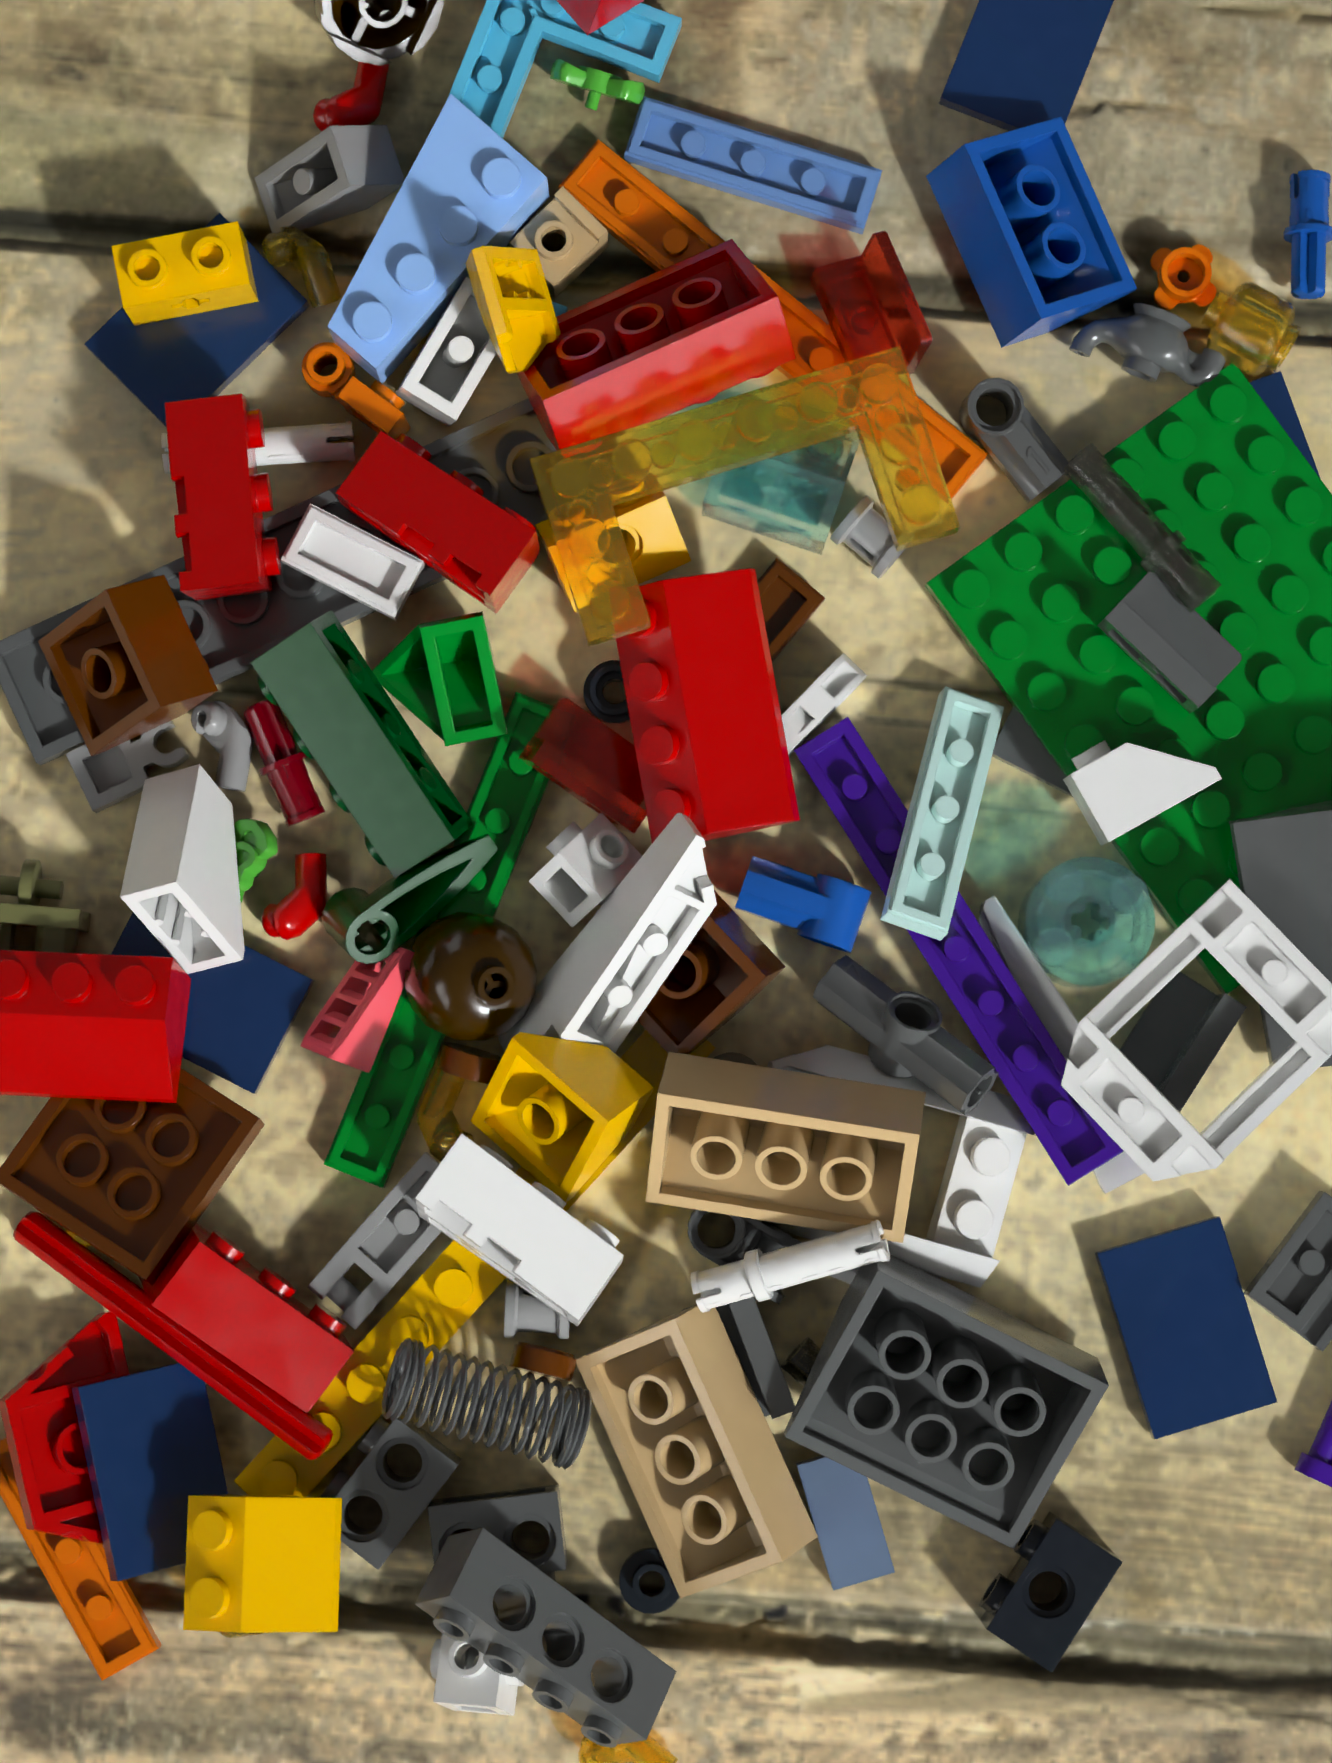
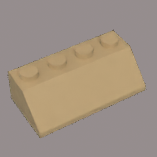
M668 1052L657 1093L645 1202L837 1233L879 1220L884 1230V1234L880 1235L881 1239L886 1238L887 1241L903 1243L926 1092Z
M697 1305L692 1306L576 1359V1365L587 1389L591 1393L592 1401L680 1599L783 1562L818 1537L716 1307L702 1313Z

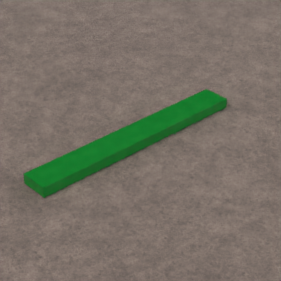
M518 692L515 693L505 717L508 734L497 737L467 811V815L473 822V825L462 833L453 845L455 846L488 834L498 850L475 877L434 918L418 931L417 936L435 920L456 912H472L495 917L575 720V715ZM405 985L372 1069L369 1073L361 1071L324 1162L326 1166L381 1188H385L446 1038V1035L426 1026L410 1006Z

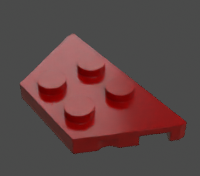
M110 1311L97 1314L0 1399V1413L26 1528L28 1530L103 1545L71 1388L129 1374L117 1317Z

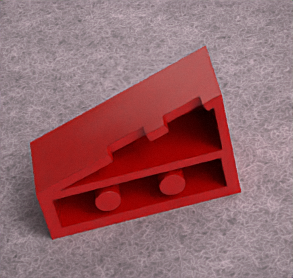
M242 393L165 402L170 475L172 481H175L179 513L174 515L175 534L177 538H182L186 569L184 572H179L180 591L196 601L271 592V576L281 575V563L276 536H265L263 512L273 511V498L268 472L258 474L255 448L265 447L264 425L260 408L250 410L249 401Z
M380 431L337 490L336 495L341 505L406 551L423 560L430 568L497 614L541 553L537 529L512 509L505 507L503 510L484 498V491L466 476L455 470L449 475L430 463L429 460L432 458V454L412 438L401 433L397 440Z
M196 1223L153 1286L138 1277L151 1305L308 1414L354 1353V1349L342 1334L347 1325L334 1313L318 1303L312 1309H309L292 1296L296 1288L268 1267H265L262 1272L242 1258L245 1252L235 1243L215 1230L209 1233Z

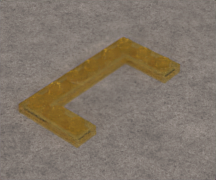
M900 346L531 458V470L588 647L645 630L651 626L613 507L621 503L857 432L896 552L958 533L960 524Z

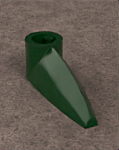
M485 834L455 845L421 861L399 876L386 881L371 894L355 887L343 889L335 893L324 908L323 925L326 932L356 961L365 964L377 963L387 958L434 918L475 877L496 853L498 848L491 837Z

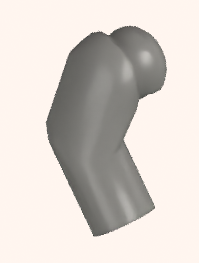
M221 701L201 702L192 712L191 724L193 729L198 734H202L220 754L215 783L219 788L245 792L254 746V739L250 729L230 705Z

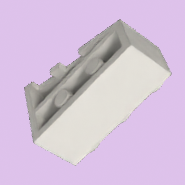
M461 1133L416 1196L418 1215L578 1327L622 1264L624 1255L615 1249L620 1240L609 1230L589 1218L583 1225L563 1210L566 1202L557 1194L536 1181L531 1186L511 1170L513 1166L505 1158L485 1145L481 1144V1146H478Z

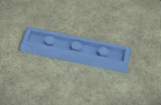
M645 96L641 101L624 153V160L862 235L882 174V170Z

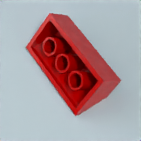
M730 239L556 316L561 332L559 337L544 347L527 371L518 372L517 375L545 434L565 462L577 456L591 454L601 448L603 444L632 431L649 428L659 422L661 418L688 406L707 402L718 393L746 380L763 377L771 373L776 367L796 359L778 295L733 239Z
M747 568L665 579L608 594L651 842L653 843L677 813L688 816L705 841L800 821L755 569Z
M0 950V1095L177 1103L191 978L173 957Z

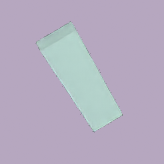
M947 686L939 693L880 920L939 941L948 934L1004 710L1003 706Z

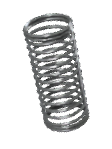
M408 1337L400 1344L391 1364L383 1393L382 1414L386 1420L390 1418L392 1422L400 1416L402 1423L406 1424L411 1419L416 1407L414 1423L417 1428L422 1427L429 1414L428 1427L431 1432H434L439 1427L443 1418L442 1431L445 1436L453 1431L457 1422L456 1435L459 1440L467 1435L470 1428V1440L473 1444L480 1440L484 1432L483 1442L487 1448L497 1438V1446L502 1452L509 1446L511 1441V1451L514 1455L519 1454L525 1445V1455L528 1460L538 1451V1458L541 1463H544L552 1454L554 1466L562 1467L565 1470L573 1465L584 1443L591 1416L592 1398L587 1388L583 1389L580 1386L575 1388L571 1383L563 1388L562 1383L558 1380L549 1384L545 1376H541L536 1380L531 1372L522 1376L517 1368L508 1372L503 1364L494 1369L493 1363L489 1360L480 1364L477 1357L473 1356L467 1360L462 1352L453 1357L448 1348L439 1353L438 1348L434 1344L425 1349L423 1342L416 1339L411 1340ZM433 1351L434 1359L422 1386L425 1361L429 1353ZM444 1355H447V1366L437 1386L440 1361ZM461 1359V1369L451 1390L453 1368L457 1360ZM475 1363V1373L465 1393L467 1371L470 1365ZM485 1367H488L489 1376L479 1396L481 1373ZM501 1370L503 1380L494 1396L495 1377ZM515 1374L517 1383L508 1399L509 1380ZM529 1378L531 1386L522 1401L523 1383ZM543 1382L545 1390L536 1404L537 1387ZM556 1386L558 1394L550 1407L551 1390ZM413 1388H414V1392H413V1395H412V1399H411V1402H410V1405H409V1401H410V1398H411V1394H412V1391H413ZM428 1388H429L427 1400H426V1403H425V1406H424V1409H423V1404H424L425 1397H426V1394H427V1391H428ZM443 1388H444V1392H443L441 1404H440V1407H439V1410H438V1413H437V1416H436L437 1407H438L439 1400H440V1397H441V1394H442V1391H443ZM570 1390L571 1394L564 1405V1395ZM457 1392H458V1396H457L455 1408H454V1411H453L451 1420H450V1422H449L451 1410H452V1407H453V1403H454L456 1394H457ZM472 1392H473V1396H472V1400H471L469 1412H468V1415H467L465 1424H464V1426H463V1422H464V1417H465V1413H466V1410H467V1406H468L470 1397H471ZM487 1395L483 1416L476 1432L480 1412ZM501 1398L497 1419L492 1434L490 1436L495 1411ZM515 1400V1406L507 1435L504 1439L505 1428L507 1425L510 1411ZM529 1403L525 1427L517 1445L521 1423ZM543 1406V1413L539 1430L533 1447L531 1449L534 1429ZM557 1409L553 1433L548 1448L544 1454L549 1428L555 1411Z

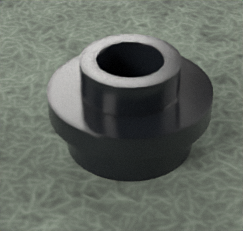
M620 660L603 662L597 665L586 678L583 690L586 706L597 719L605 723L621 724L628 722L630 717L627 700L625 699L619 704H611L603 696V690L609 683L620 682L624 685Z
M658 1548L640 1549L632 1553L625 1560L619 1574V1586L623 1598L632 1608L642 1613L656 1614L669 1609L679 1599L678 1592ZM648 1571L659 1572L664 1578L662 1587L653 1593L644 1591L639 1585L641 1576Z

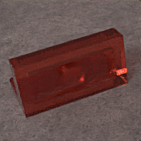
M884 230L872 234L860 256L816 267L810 278L856 389L914 373L932 343L931 332L888 233Z
M559 698L519 756V759L597 814L602 812L620 830L635 834L647 816L646 810L640 807L644 796L635 745L570 699Z

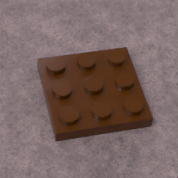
M182 1068L180 1070L177 1103L50 1097L0 1167V1186L153 1286L265 1124L259 1117Z

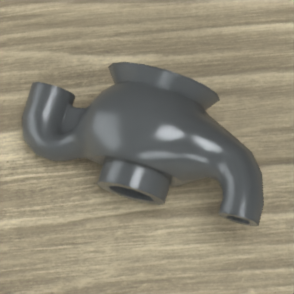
M1142 303L1133 304L1135 315L1099 319L1085 325L1073 338L1069 348L1070 351L1078 355L1090 357L1096 345L1100 343L1110 344L1125 358L1121 366L1123 371L1151 382L1157 381L1160 372L1175 373L1187 384L1195 387L1212 381L1223 370L1227 360L1226 355L1209 348H1204L1201 354L1192 352L1188 348L1187 340L1183 332L1192 327L1190 323L1166 310Z

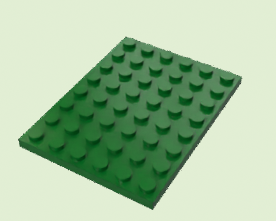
M1235 362L1221 370L1213 380L1200 385L926 583L925 587L1010 704L1019 711L1066 777L1077 771L1071 759L1103 741H1106L1111 751L1125 743H1131L1216 767L1222 779L1111 841L1175 930L1229 879L1240 889L1229 821L1332 800V494ZM1149 572H1155L1242 656L1240 663L1217 685L1214 693L1198 709L1190 714L1097 626ZM1206 948L1196 956V959L1222 994H1229L1241 985Z

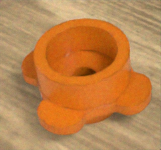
M1197 244L1192 247H1181L1173 251L1164 247L1158 249L1153 254L1150 266L1157 273L1158 288L1154 292V301L1160 308L1171 310L1177 304L1192 302L1199 307H1205L1214 300L1216 287L1210 282L1212 276L1211 263L1213 261L1211 251L1207 247ZM1186 272L1189 280L1185 283L1180 282L1177 277L1178 273Z

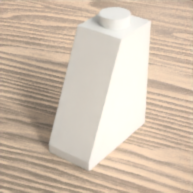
M200 764L145 779L120 898L187 974L241 961L245 951L233 806Z

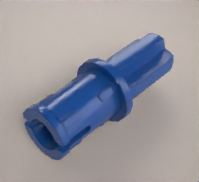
M1320 170L1298 171V174H1291L1289 177L1291 199L1289 227L1285 228L1283 238L1285 241L1292 243L1291 294L1297 299H1317L1325 294L1326 243L1332 240V227L1329 226L1331 176L1329 173Z

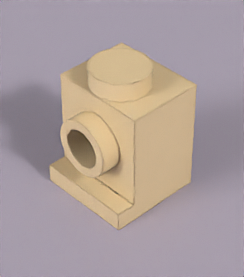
M562 186L554 194V199L509 244L512 248L537 249L549 293L556 298L608 247V230ZM551 233H558L566 240L565 246L555 252L546 250L542 242Z

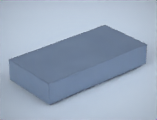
M823 1455L796 1463L833 1591L895 1573L868 1478Z

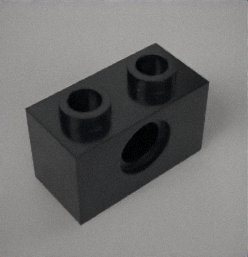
M1049 1511L1042 1523L1036 1519L1029 1523L1014 1549V1552L1020 1555L1019 1560L1007 1578L999 1573L993 1579L982 1596L979 1607L986 1610L980 1621L988 1631L1050 1672H1053L1121 1566L1122 1561L1114 1553ZM1046 1571L1059 1574L1062 1587L1059 1595L1053 1601L1041 1604L1030 1599L1029 1586L1036 1575Z

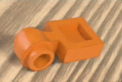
M323 342L307 351L302 361V374L314 393L322 397H331L338 401L348 413L377 434L382 431L397 440L401 433L406 435L411 429L404 413L400 411L405 402L377 380L370 387H367L355 378L354 363L350 356L339 346L332 342ZM329 364L337 365V369L333 374L320 376L321 370Z

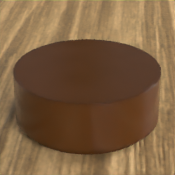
M444 1042L437 1065L440 1066L442 1071L451 1075L489 1084L502 1057L467 1045Z
M519 1341L518 1344L514 1345L509 1366L572 1382L576 1359L574 1358L575 1355Z

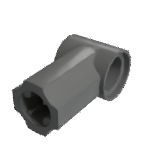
M988 378L978 383L962 401L959 419L964 432L971 439L980 442L1027 503L1073 468L1026 409L1019 389L1010 381L1002 378ZM992 396L1000 400L1006 409L1005 423L999 426H991L984 423L979 418L976 410L978 398Z

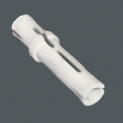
M351 420L344 423L264 428L265 447L255 448L257 466L345 460L354 462L355 446L353 442L328 443L330 441L354 440L353 422ZM167 432L161 435V445L165 452H169ZM162 454L164 472L169 474V454Z
M879 1220L871 1221L870 1224L764 1254L759 1248L747 1251L743 1260L704 1271L691 1272L690 1279L693 1294L701 1293V1298L696 1299L697 1306L703 1313L710 1311L712 1308L754 1296L761 1302L771 1299L774 1291L879 1261H889L890 1252L887 1239H881L880 1237L881 1234H884L883 1227Z

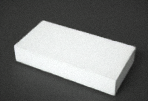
M311 503L281 558L284 564L395 621L425 566L423 560Z

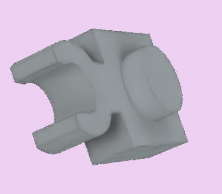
M172 720L143 733L141 738L134 742L130 739L97 755L91 756L86 744L66 753L93 812L98 813L142 792L145 779L150 778L146 769L154 765L173 768L181 765L188 759L189 754L184 747L175 749L167 754L160 753L157 748L158 737L175 727Z

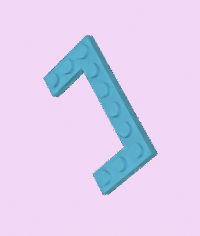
M486 0L449 95L452 94L503 138L542 39L659 83L682 27V18L644 3H639L596 31L586 35L556 0ZM552 301L556 316L568 312L566 306Z

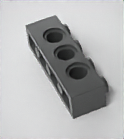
M484 1528L447 1537L415 1602V1605L434 1618L433 1624L441 1633L456 1640L466 1641L484 1654L483 1661L488 1667L502 1675L516 1677L533 1690L532 1696L539 1704L556 1712H564L582 1725L581 1732L587 1739L604 1747L613 1748L618 1744L647 1740L677 1672ZM493 1598L497 1603L498 1618L494 1613ZM542 1636H544L545 1641H546V1645H547V1651H546V1652H545V1650H544V1648H543ZM591 1671H592L593 1676H594V1681H595V1685H594V1686H593L592 1680H591Z

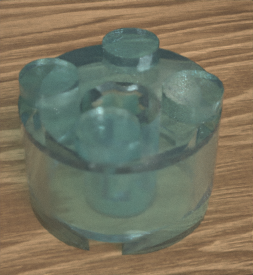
M1101 857L1074 858L1057 865L1043 874L1025 894L1018 914V931L1050 980L1065 987L1078 989L1108 984L1130 974L1147 954L1155 929L1154 908L1145 883L1123 865ZM1087 907L1091 909V918L1099 921L1100 929L1090 933L1085 940L1081 938V927L1071 924V917L1084 912Z

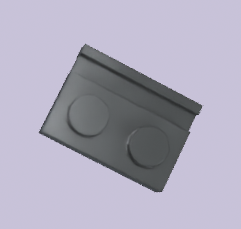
M1319 1191L1244 1291L1246 1296L1320 1351H1324L1332 1340V1197L1323 1191Z

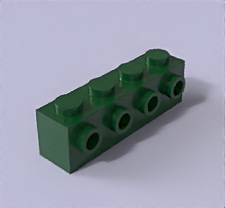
M332 610L308 623L250 662L258 673L257 681L262 693L272 704L280 706L294 727L293 735L297 745L307 757L316 760L330 781L329 790L333 799L342 810L352 814L365 833L364 839L369 853L380 865L387 866L394 878L457 839L473 825V822Z

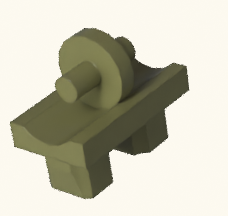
M24 860L20 877L0 875V894L18 896V904L0 903V950H13L16 926L37 928L35 951L75 953L78 945L79 931L89 932L91 913L82 912L80 909L39 906L40 898L61 900L64 890L63 881L42 879L40 860Z

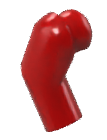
M358 61L353 87L332 96L330 99L324 98L316 104L313 118L317 128L322 132L329 126L369 125L375 122L381 112L390 64L378 66Z
M295 854V889L278 904H269L262 913V926L269 936L274 938L281 937L286 940L299 937L323 916L327 903L326 854Z

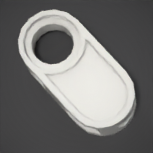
M845 653L836 659L781 715L789 756L866 678L867 675Z

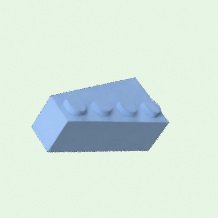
M452 94L449 95L327 326L334 343L382 384L437 324L465 277L469 278L465 263L471 250L480 246L506 247L550 198L547 177Z

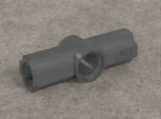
M847 955L834 962L826 975L818 982L813 998L870 1042L868 1055L871 1062L881 1071L896 1077L914 1076L964 1115L977 1107L981 1099L992 1088L999 1072L985 1059L941 1027L942 1013L931 999L911 991L896 993Z

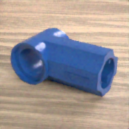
M752 856L735 909L798 930L797 935L805 939L851 953L872 892L835 877L817 874L816 877L767 859Z

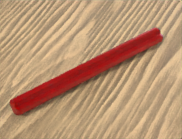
M30 1211L21 1219L13 1233V1237L18 1243L305 1458L316 1460L326 1450L333 1437L331 1429L309 1413L307 1414L153 1307L142 1288L40 1212Z

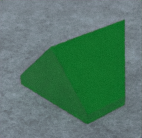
M483 611L418 624L372 670L382 687L444 741L445 746L508 734Z

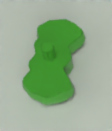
M560 58L555 60L550 71L551 79L589 91L585 108L597 111L601 95L636 105L640 104L644 97L645 88L642 82L624 80L619 76L579 65L577 68Z
M251 818L239 819L234 825L241 902L244 892L252 887L254 878H257L261 871L264 870L267 859L274 856L278 851L277 838L268 823Z

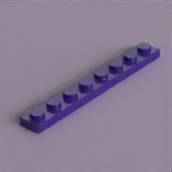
M846 717L795 749L794 752L886 896L908 810L849 717ZM958 891L948 934L941 941L906 929L991 1065L999 1072L998 1076L1066 1184L1070 1186L1123 1153L1124 1151L1061 1086L1067 1061L960 892Z

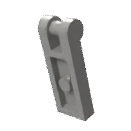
M428 1152L421 1156L307 1287L321 1300L327 1296L344 1311L341 1318L355 1330L441 1233L440 1230L418 1215L415 1200L440 1164ZM354 1263L373 1279L363 1292L359 1291L344 1277Z

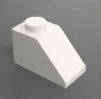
M465 277L395 392L400 398L448 427L457 421L497 353L484 325L470 278Z
M1103 741L1071 759L1077 771L1071 773L1063 780L1099 844L1102 846L1222 778L1216 767L1131 743H1125L1111 751L1106 741Z

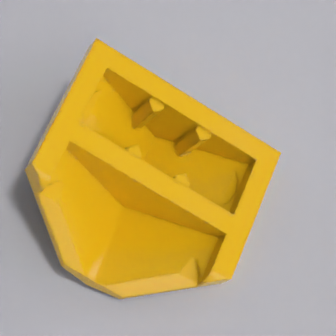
M497 246L474 248L471 250L465 264L484 325L495 351L507 373L527 371L548 343L554 342L561 333L537 249Z

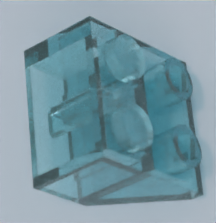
M742 395L722 444L703 501L702 515L822 555L862 434Z

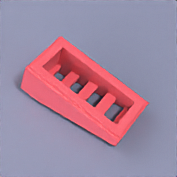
M399 947L387 958L377 963L365 964L355 960L311 1024L300 1046L369 1073L404 988L405 970L410 971L411 959L415 952ZM385 961L386 964L384 965V967H383L382 970L380 971V969H381V967H382V964H383V962Z

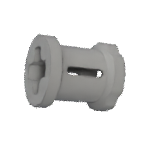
M866 495L844 518L830 539L837 545L843 542L872 566L871 573L880 579L909 546L914 536L908 531L901 533L873 509L874 501Z
M507 1280L504 1338H514L517 1332L556 1333L559 1339H569V1320L513 1281Z

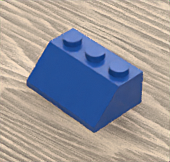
M1062 117L966 143L926 175L1001 348L1049 333L1137 289Z

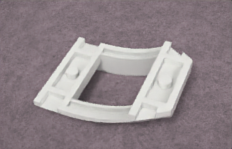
M1229 879L1076 1025L1061 1086L1152 1181L1216 1169L1255 1128L1332 1055V983ZM1206 948L1295 1041L1200 1133L1124 1055L1110 1038Z
M825 1045L800 1054H792L769 1061L767 1067L926 1092L924 1105L960 1115L926 1239L904 1233L903 1243L887 1242L891 1255L929 1274L981 1288L1000 1262V1260L994 1259L993 1255L1027 1134L1035 1135L1012 1096L989 1090L978 1106L964 1115L914 1076L896 1077L878 1069L871 1062L870 1057L864 1054ZM770 1222L783 1232L810 1240L837 1233Z

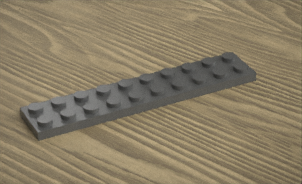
M529 398L423 446L432 454V458L429 460L430 463L449 475L455 470L466 476L484 491V498L503 510L505 507L512 509L529 521L535 528V524L547 520L551 512L558 507L572 502L585 503L606 494L610 487L595 452L577 456L565 462L562 460L545 434ZM340 484L264 519L265 536H276L281 563V575L271 576V592L196 601L180 591L179 572L186 571L184 556L125 584L165 575L175 599L182 609L183 616L202 657L208 665L215 685L254 668L250 662L331 610L342 626L376 612V610L281 561L310 503L407 553L409 552L341 505L336 495L337 490L342 485ZM425 564L410 595L437 584L446 578ZM92 599L0 640V685L35 762L40 766L85 745V742L38 641Z

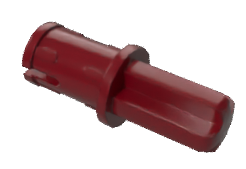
M268 699L249 706L244 711V717L265 766L259 769L261 776L267 775L280 804L287 827L324 813L325 809L320 802L317 792H315L303 761L307 756L303 752L298 753L280 707L272 704Z

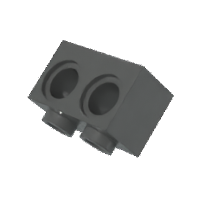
M400 1416L391 1425L380 1417L357 1447L359 1451L366 1455V1458L354 1474L350 1476L341 1469L320 1496L342 1498L341 1542L377 1570L381 1568L461 1461L459 1456L421 1427L417 1428L411 1419L408 1423L403 1424ZM400 1443H406L415 1447L422 1458L421 1471L411 1477L396 1475L390 1469L387 1462V1454L390 1447ZM357 1496H369L375 1499L382 1510L381 1523L370 1529L356 1526L348 1515L350 1500Z
M559 1484L434 1499L428 1505L434 1564L447 1537L463 1528L472 1530L484 1528L554 1581H556L555 1571H562L567 1568L568 1559ZM524 1521L539 1522L547 1529L550 1542L544 1550L538 1553H526L520 1550L514 1542L513 1530Z

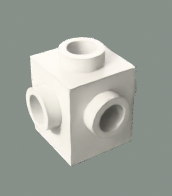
M601 812L583 830L574 821L546 847L554 857L529 882L573 928L598 904L602 906L642 855L628 841L626 836Z
M442 1633L441 1639H437L433 1645L430 1658L431 1675L436 1679L433 1702L448 1709L514 1716L518 1686H523L524 1683L516 1677L502 1675L488 1667L483 1661L484 1654L466 1641L456 1640Z

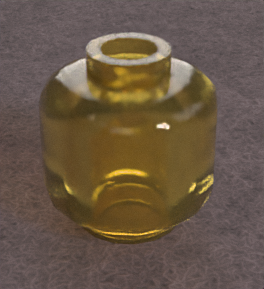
M1250 281L1239 285L1231 295L1220 290L1211 302L1201 324L1211 329L1207 337V348L1220 352L1226 364H1233L1247 376H1259L1267 368L1276 372L1284 362L1301 331V327L1294 324L1295 308L1288 301Z

